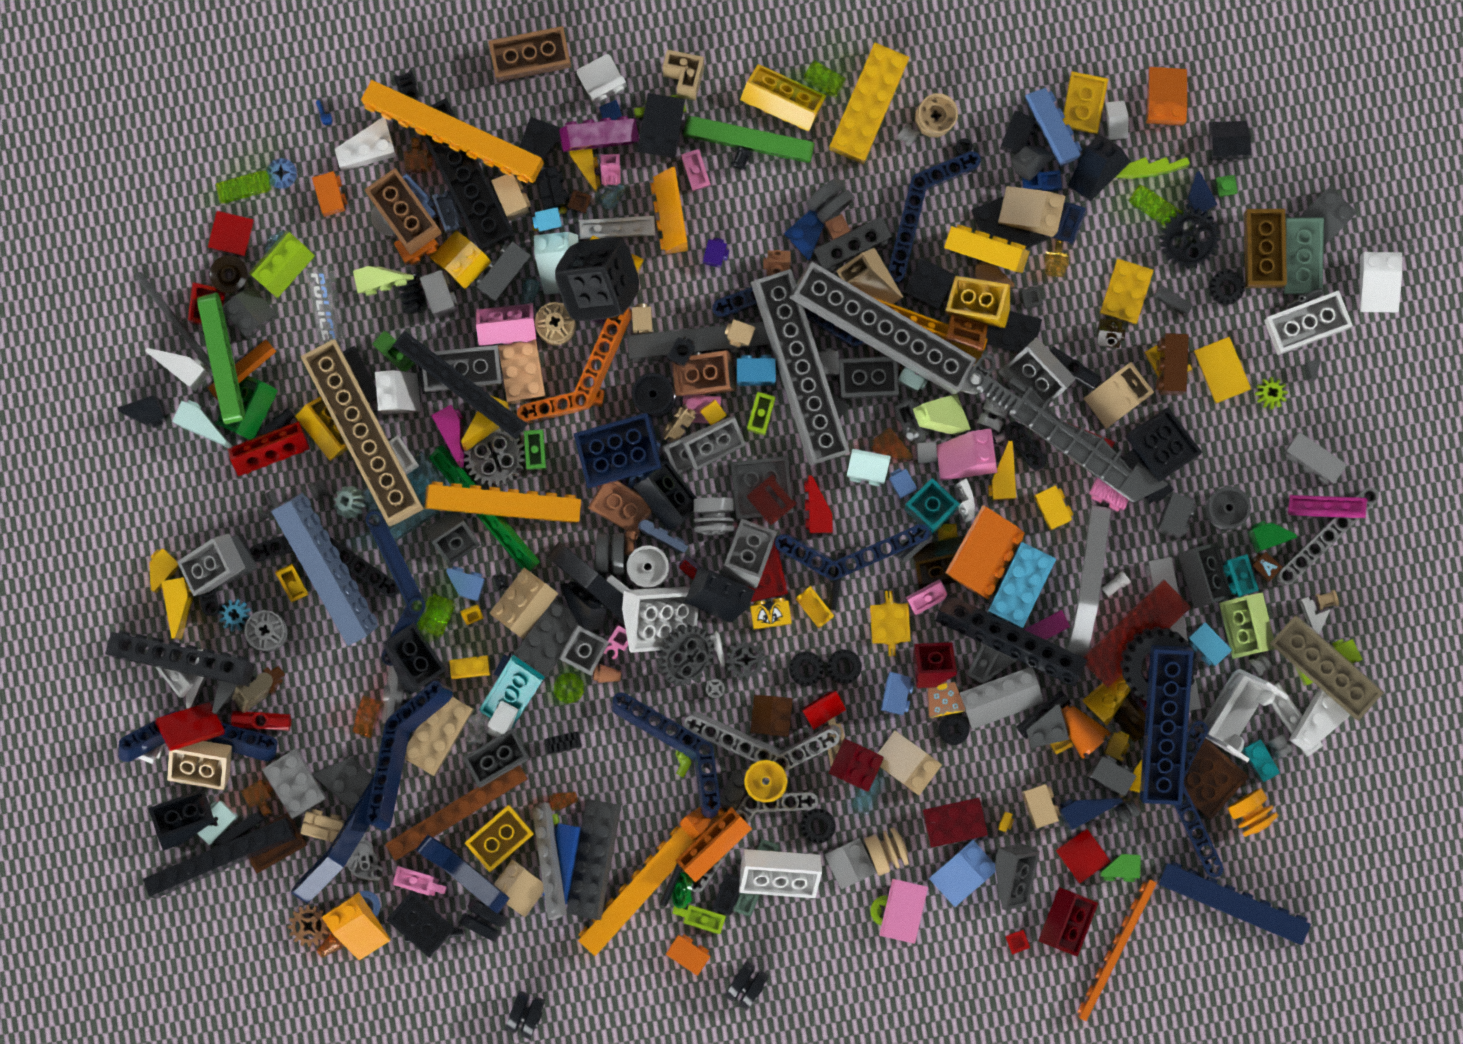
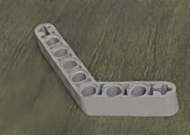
M1091 505L1079 596L1067 648L1068 651L1087 659L1099 604L1111 508Z
M699 712L689 713L684 721V727L694 734L754 762L761 760L777 762V759L782 758L786 761V765L782 766L785 771L835 746L841 737L840 728L836 725H829L801 741L780 750ZM693 719L696 720L695 725L691 724ZM707 727H714L716 733H709ZM829 733H831L832 735H833V734L836 735L835 738H833L832 736L829 737V738H827V737H828ZM729 734L734 740L728 742L725 740L724 735ZM817 741L820 747L813 748L810 742ZM742 743H749L751 745V749H744L742 747ZM764 750L769 756L766 758L761 757L759 752ZM801 750L803 756L797 757L793 751Z
M785 793L776 800L774 808L770 809L766 807L764 802L757 801L755 809H748L746 801L752 798L749 795L744 798L736 812L743 814L748 824L756 812L812 810L818 805V798L813 793ZM801 795V800L811 796V799H815V803H812L811 807H808L806 803H801L802 808H798L799 800L797 796ZM789 796L793 797L796 801L795 805L791 808H788L784 803L785 799ZM729 851L713 866L711 873L704 874L708 879L706 881L704 878L701 880L700 884L702 887H697L696 889L692 887L691 891L701 892Z

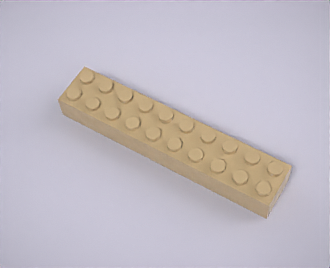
M333 339L300 356L386 523L391 527L422 511L424 507L337 341Z

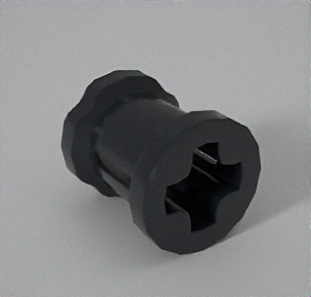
M736 147L737 153L730 165L739 170L746 171L745 166L749 156H752V152Z

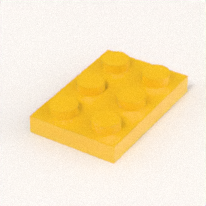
M1117 258L1100 314L1136 325L1154 270Z

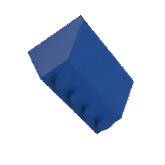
M558 823V827L554 826L566 905L569 900L582 827Z

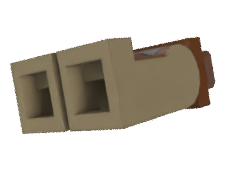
M279 666L272 670L267 667L257 676L256 680L250 683L249 687L237 685L232 699L240 710L245 713L266 699L268 694L270 696L274 695L278 686L282 684V678L285 677V673Z

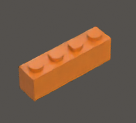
M731 807L675 861L697 882L752 828Z

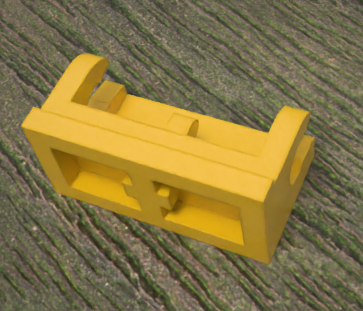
M811 586L795 598L818 629L834 618L832 612Z

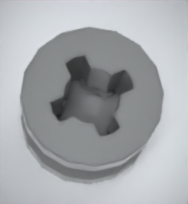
M908 123L899 133L897 139L903 140L909 148L920 135V132L913 130L912 126Z
M1262 652L1258 654L1256 659L1249 660V664L1259 677L1263 675L1264 671L1272 669L1271 663Z
M713 679L707 683L706 693L709 697L717 699L724 694L725 687L722 681Z

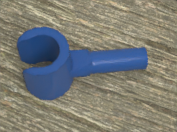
M317 100L316 104L320 111L322 124H333L331 113L325 114L321 101Z

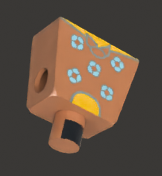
M944 682L938 687L927 688L929 719L966 711L955 682Z

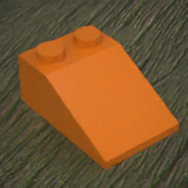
M1149 67L1146 124L1184 126L1187 120V69Z

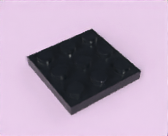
M1004 196L971 210L979 230L990 234L989 238L993 239V236L1008 240L1007 244H1011V242L1019 243L1026 246L1025 250L1047 240L1043 234L998 223Z
M1169 407L1125 436L1159 482L1203 453Z

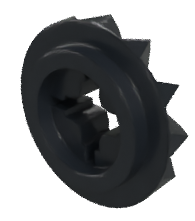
M948 715L939 724V735L949 745H959L969 735V725L960 715ZM959 723L957 730L961 735L954 733L949 737L951 730L947 725L955 726Z

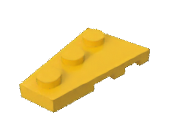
M1121 667L1082 700L1106 726H1108L1131 690L1122 676L1121 672L1123 671Z

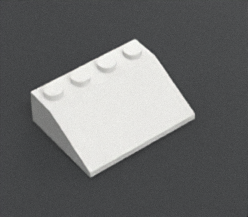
M689 587L624 590L622 611L630 652L661 650L660 646H665L663 639L669 640L668 634L674 635L675 628L680 631L682 625L686 628L688 624L693 627L697 626L698 608L684 603L690 589Z

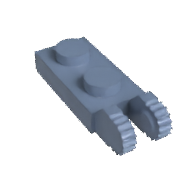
M646 519L638 523L640 532L642 531L645 535L680 554L686 552L688 546L684 544L685 541L676 536L672 538L668 535V531L660 527L658 529L654 528L653 523Z

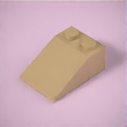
M1006 186L998 223L1053 237L1058 232L1065 196L1049 191Z
M897 731L892 733L877 753L884 757L880 768L918 796L942 766L941 763Z

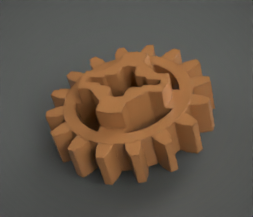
M307 905L306 910L301 906L299 907V913L293 912L295 918H289L292 925H289L288 928L293 930L289 935H295L294 942L300 940V946H304L307 943L308 947H312V942L317 946L319 945V939L324 941L325 937L323 935L329 934V931L326 930L328 926L322 919L324 910L318 912V906H314L311 909L310 905ZM313 913L314 916L307 918L303 914ZM319 920H321L322 923L321 930L318 928ZM297 921L300 923L299 932L297 931ZM312 922L313 930H306L307 925L305 923ZM307 934L315 936L313 939H306L304 937Z

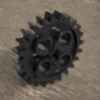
M1183 207L1181 214L1176 210L1175 217L1169 215L1170 222L1163 221L1166 228H1160L1164 234L1158 236L1159 239L1163 240L1159 243V246L1165 247L1161 252L1167 254L1165 257L1167 260L1172 259L1171 263L1173 265L1178 262L1179 268H1182L1185 264V267L1189 269L1192 264L1196 269L1197 263L1200 262L1204 266V259L1211 261L1209 255H1216L1213 249L1220 247L1216 244V241H1220L1221 238L1216 235L1221 233V231L1215 229L1218 223L1213 222L1214 218L1212 216L1208 217L1207 211L1202 213L1201 209L1197 208L1196 212H1194V208L1190 207L1189 212H1187ZM1191 221V226L1188 229H1183L1184 223ZM1202 231H1207V235L1199 239V234ZM1188 236H1189V237H1191V236L1193 237L1192 240H1190V239L1187 240L1186 238H1187ZM1180 237V243L1173 245V240ZM1192 247H1196L1195 253L1189 255V249Z

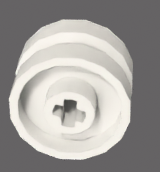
M651 545L641 546L635 549L629 556L627 573L631 581L638 587L654 589L662 585L667 579L669 562L666 555L659 548ZM647 563L651 564L652 568L649 571L644 569V566H646Z

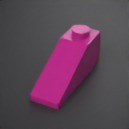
M449 405L431 416L457 464L462 468L464 467V450L461 443L464 437V426L461 422L463 416L459 409L454 410L453 406Z

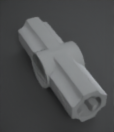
M389 666L387 685L384 687L382 723H386V720L401 708L404 701L405 688H403L402 683L398 679L393 666Z

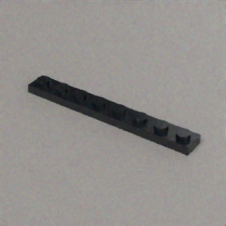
M405 330L393 344V347L514 439H517L528 425Z

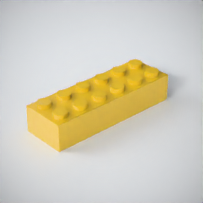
M874 42L829 147L830 151L863 165L865 164L909 62V56Z

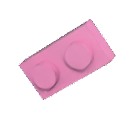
M697 149L681 154L692 191L711 186L700 150Z
M939 579L907 596L906 599L913 613L917 615L945 600L947 592Z

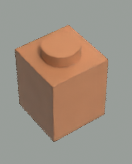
M842 214L825 222L824 226L831 240L850 232Z

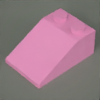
M991 429L971 431L936 445L940 481L998 473Z

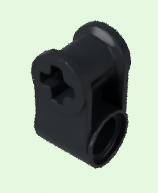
M412 69L408 73L399 76L394 75L400 93L406 96L416 95L415 100L421 102Z

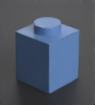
M899 468L890 473L892 477L889 478V482L899 499L917 490L907 469L901 470Z

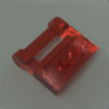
M773 474L746 496L770 526L797 505L795 500H791L775 481L776 478ZM769 485L785 503L786 506L783 509L766 491L765 488Z

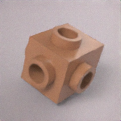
M768 250V256L763 260V269H767V277L790 269L791 251Z

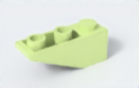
M366 266L353 271L357 293H365L366 296L375 295L378 290H391L394 285H406L407 281L414 279V276L411 274L380 266Z

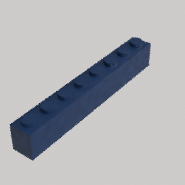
M1176 862L1165 863L1157 885L1303 946L1311 926L1307 922L1308 918L1298 914L1296 917L1289 915V910L1278 907L1277 910L1271 907L1272 903L1263 899L1258 902L1253 899L1254 895L1243 891L1242 894L1235 892V887L1225 884L1224 887L1218 885V880L1209 876L1206 879L1199 877V872L1190 868L1188 871L1181 869L1182 865Z

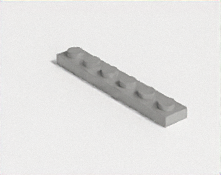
M544 802L532 808L548 920H555L567 915L551 804Z

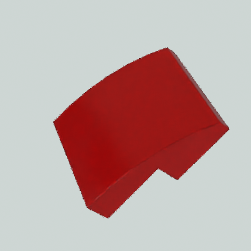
M1087 828L1055 850L1079 884L1111 862Z

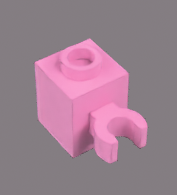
M620 154L600 155L602 184L605 186L607 184H621Z
M617 622L608 636V642L611 644L604 651V654H606L608 650H614L615 653L612 659L617 658L619 648L625 651L628 646L626 628L620 622Z

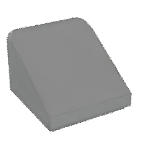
M936 442L916 444L918 464L937 462Z

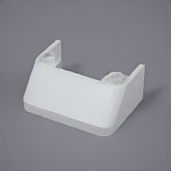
M1236 670L1203 720L1208 726V733L1205 738L1232 755L1248 762L1249 758L1240 753L1244 748V739L1240 737V734L1259 704L1266 706L1272 703L1276 695L1286 700L1288 696L1268 681L1244 670ZM1200 725V727H1199V732H1202L1203 729L1201 728V725Z

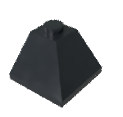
M155 395L118 407L120 413L148 427L158 428L164 425L163 422L167 421L161 400Z

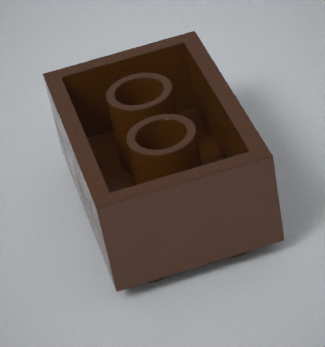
M1165 333L1157 341V352H1160V357L1156 362V371H1159V378H1156V390H1159V395L1182 396L1187 392L1189 334Z

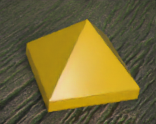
M957 523L943 524L938 529V541L958 537Z
M478 604L460 611L466 626L484 619Z

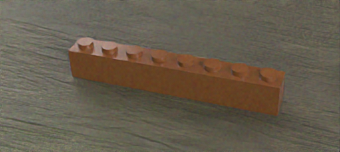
M518 765L483 787L473 789L385 845L394 860H399L415 850L427 834L433 838L527 781L528 777L521 765Z

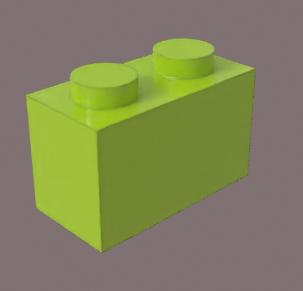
M757 392L747 431L763 436L766 435L776 400L775 396Z

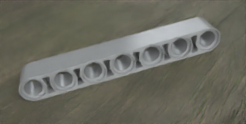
M1372 487L1362 490L1356 496L1365 498L1366 492L1372 493L1373 500L1371 502L1367 501V511L1379 499L1378 491ZM1334 517L1277 573V581L1282 585L1293 583L1360 518ZM1339 518L1345 520L1346 525L1344 528H1340L1337 525ZM1325 531L1331 533V541L1324 539L1323 534ZM1312 544L1318 547L1316 555L1310 552ZM1297 558L1304 560L1305 565L1303 568H1299L1296 565ZM1284 571H1288L1291 574L1289 581H1285L1282 578Z

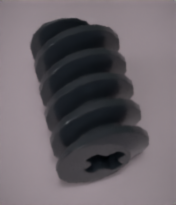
M408 273L413 275L414 279L407 281L406 285L399 287V290L403 292L400 294V298L405 299L401 302V305L406 307L402 312L404 314L424 312L426 310H422L421 307L425 306L426 303L420 302V300L425 296L419 295L423 288L417 287L421 280H416V277L420 276L421 273Z

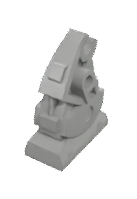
M365 832L346 866L351 871V874L359 879L380 880V877L374 875V871L379 869L383 872L384 868L378 865V855L372 843L366 840L367 834ZM370 855L373 857V863L370 861Z

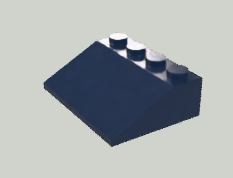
M648 413L573 433L587 489L662 468L652 419Z

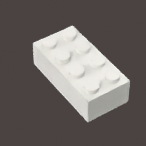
M1339 290L1271 315L1264 320L1277 355L1348 330L1353 326Z

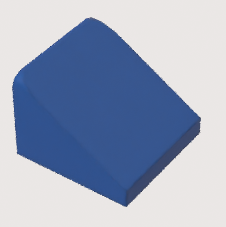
M617 100L599 107L602 119L611 118V120H617L618 117H622Z

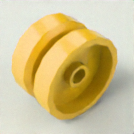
M761 760L752 764L746 771L744 783L745 789L753 799L767 803L774 802L782 797L786 791L788 779L785 770L777 762ZM763 778H769L768 785L762 783Z

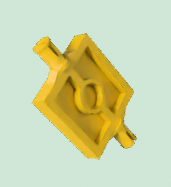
M885 591V603L870 605L872 644L882 643L888 645V656H892V651L893 656H897L896 645L901 642H911L909 603L893 602V591H889V596L888 591Z

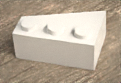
M384 117L335 148L341 171L397 157L389 125Z

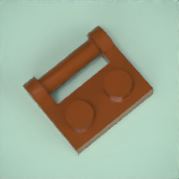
M951 314L945 341L949 343L951 341L976 348V351L982 352L988 324Z

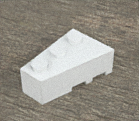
M1323 690L1317 691L1289 741L1304 751L1312 749L1345 721L1350 714Z

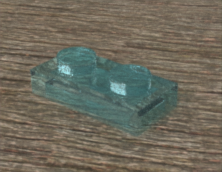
M876 776L869 792L859 789L851 806L869 815L886 780Z

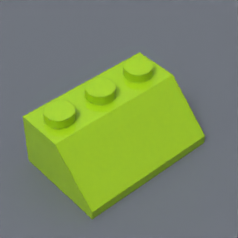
M286 230L252 268L249 274L278 299L315 255Z

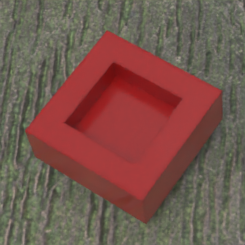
M1023 929L1005 936L1012 955L1030 948Z

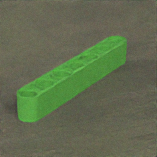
M694 116L686 117L683 136L734 148L741 147L749 151L805 163L811 162L815 143L807 140Z
M218 293L198 297L197 303L223 422L227 425L245 420V411L221 299Z

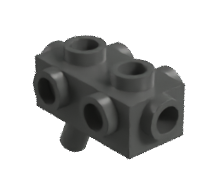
M910 397L900 400V405L894 408L896 419L903 428L902 434L908 442L915 441L916 444L927 440L925 436L930 435V429L919 427L913 408L921 405V402H917L916 399L911 400Z

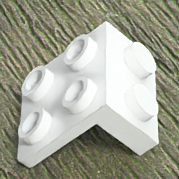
M609 54L577 70V75L593 104L601 103L608 99V96L616 95L627 87L624 77L620 75Z

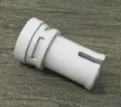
M1122 570L1114 576L1115 578L1102 587V590L1108 597L1121 587L1124 588L1131 583Z

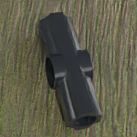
M1053 346L1050 352L1067 370L1070 364L1077 366V373H1071L1076 378L1075 381L1093 391L1102 377L1082 365L1079 360L1071 358Z
M1060 691L1019 723L1016 728L1025 739H1028L1026 730L1032 723L1039 720V712L1041 710L1048 712L1059 702L1061 709H1063L1066 705L1072 704L1069 698Z

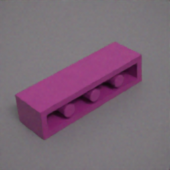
M628 116L618 117L617 120L603 118L600 119V122H594L593 119H590L580 124H577L576 121H570L559 129L563 152L632 145L639 141L636 118L628 119Z

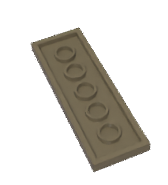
M1297 615L1290 620L1270 643L1357 721L1384 694L1381 688Z

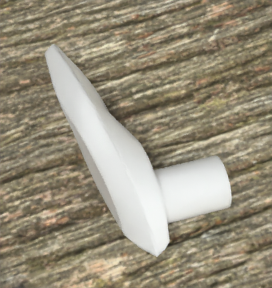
M715 631L714 635H710V639L714 642V648L721 666L725 667L721 638L719 633Z

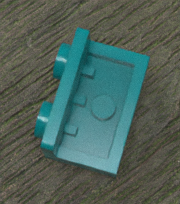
M1247 554L1224 561L1223 569L1225 575L1230 577L1231 583L1229 588L1232 595L1235 594L1236 598L1259 591Z

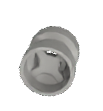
M1284 733L1267 742L1269 747L1273 748L1276 759L1293 751L1291 745L1287 744V738Z

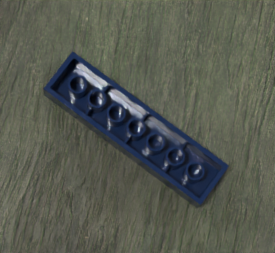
M1151 645L1139 797L1143 803L1182 805L1194 654L1190 647Z

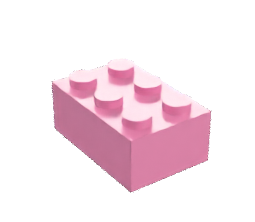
M533 303L476 309V329L479 346H493L498 343L507 345L516 341L530 342L536 339Z

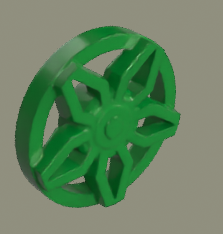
M681 872L672 893V901L676 908H685L692 901L691 885L693 880L686 872Z

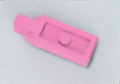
M397 866L392 885L428 896H434L435 892L446 894L448 887L438 884L439 879L434 876Z

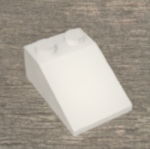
M1363 252L1360 255V312H1399L1402 252Z
M147 348L145 350L194 391L200 387L210 374L206 371L207 366L197 358L192 360L187 356Z

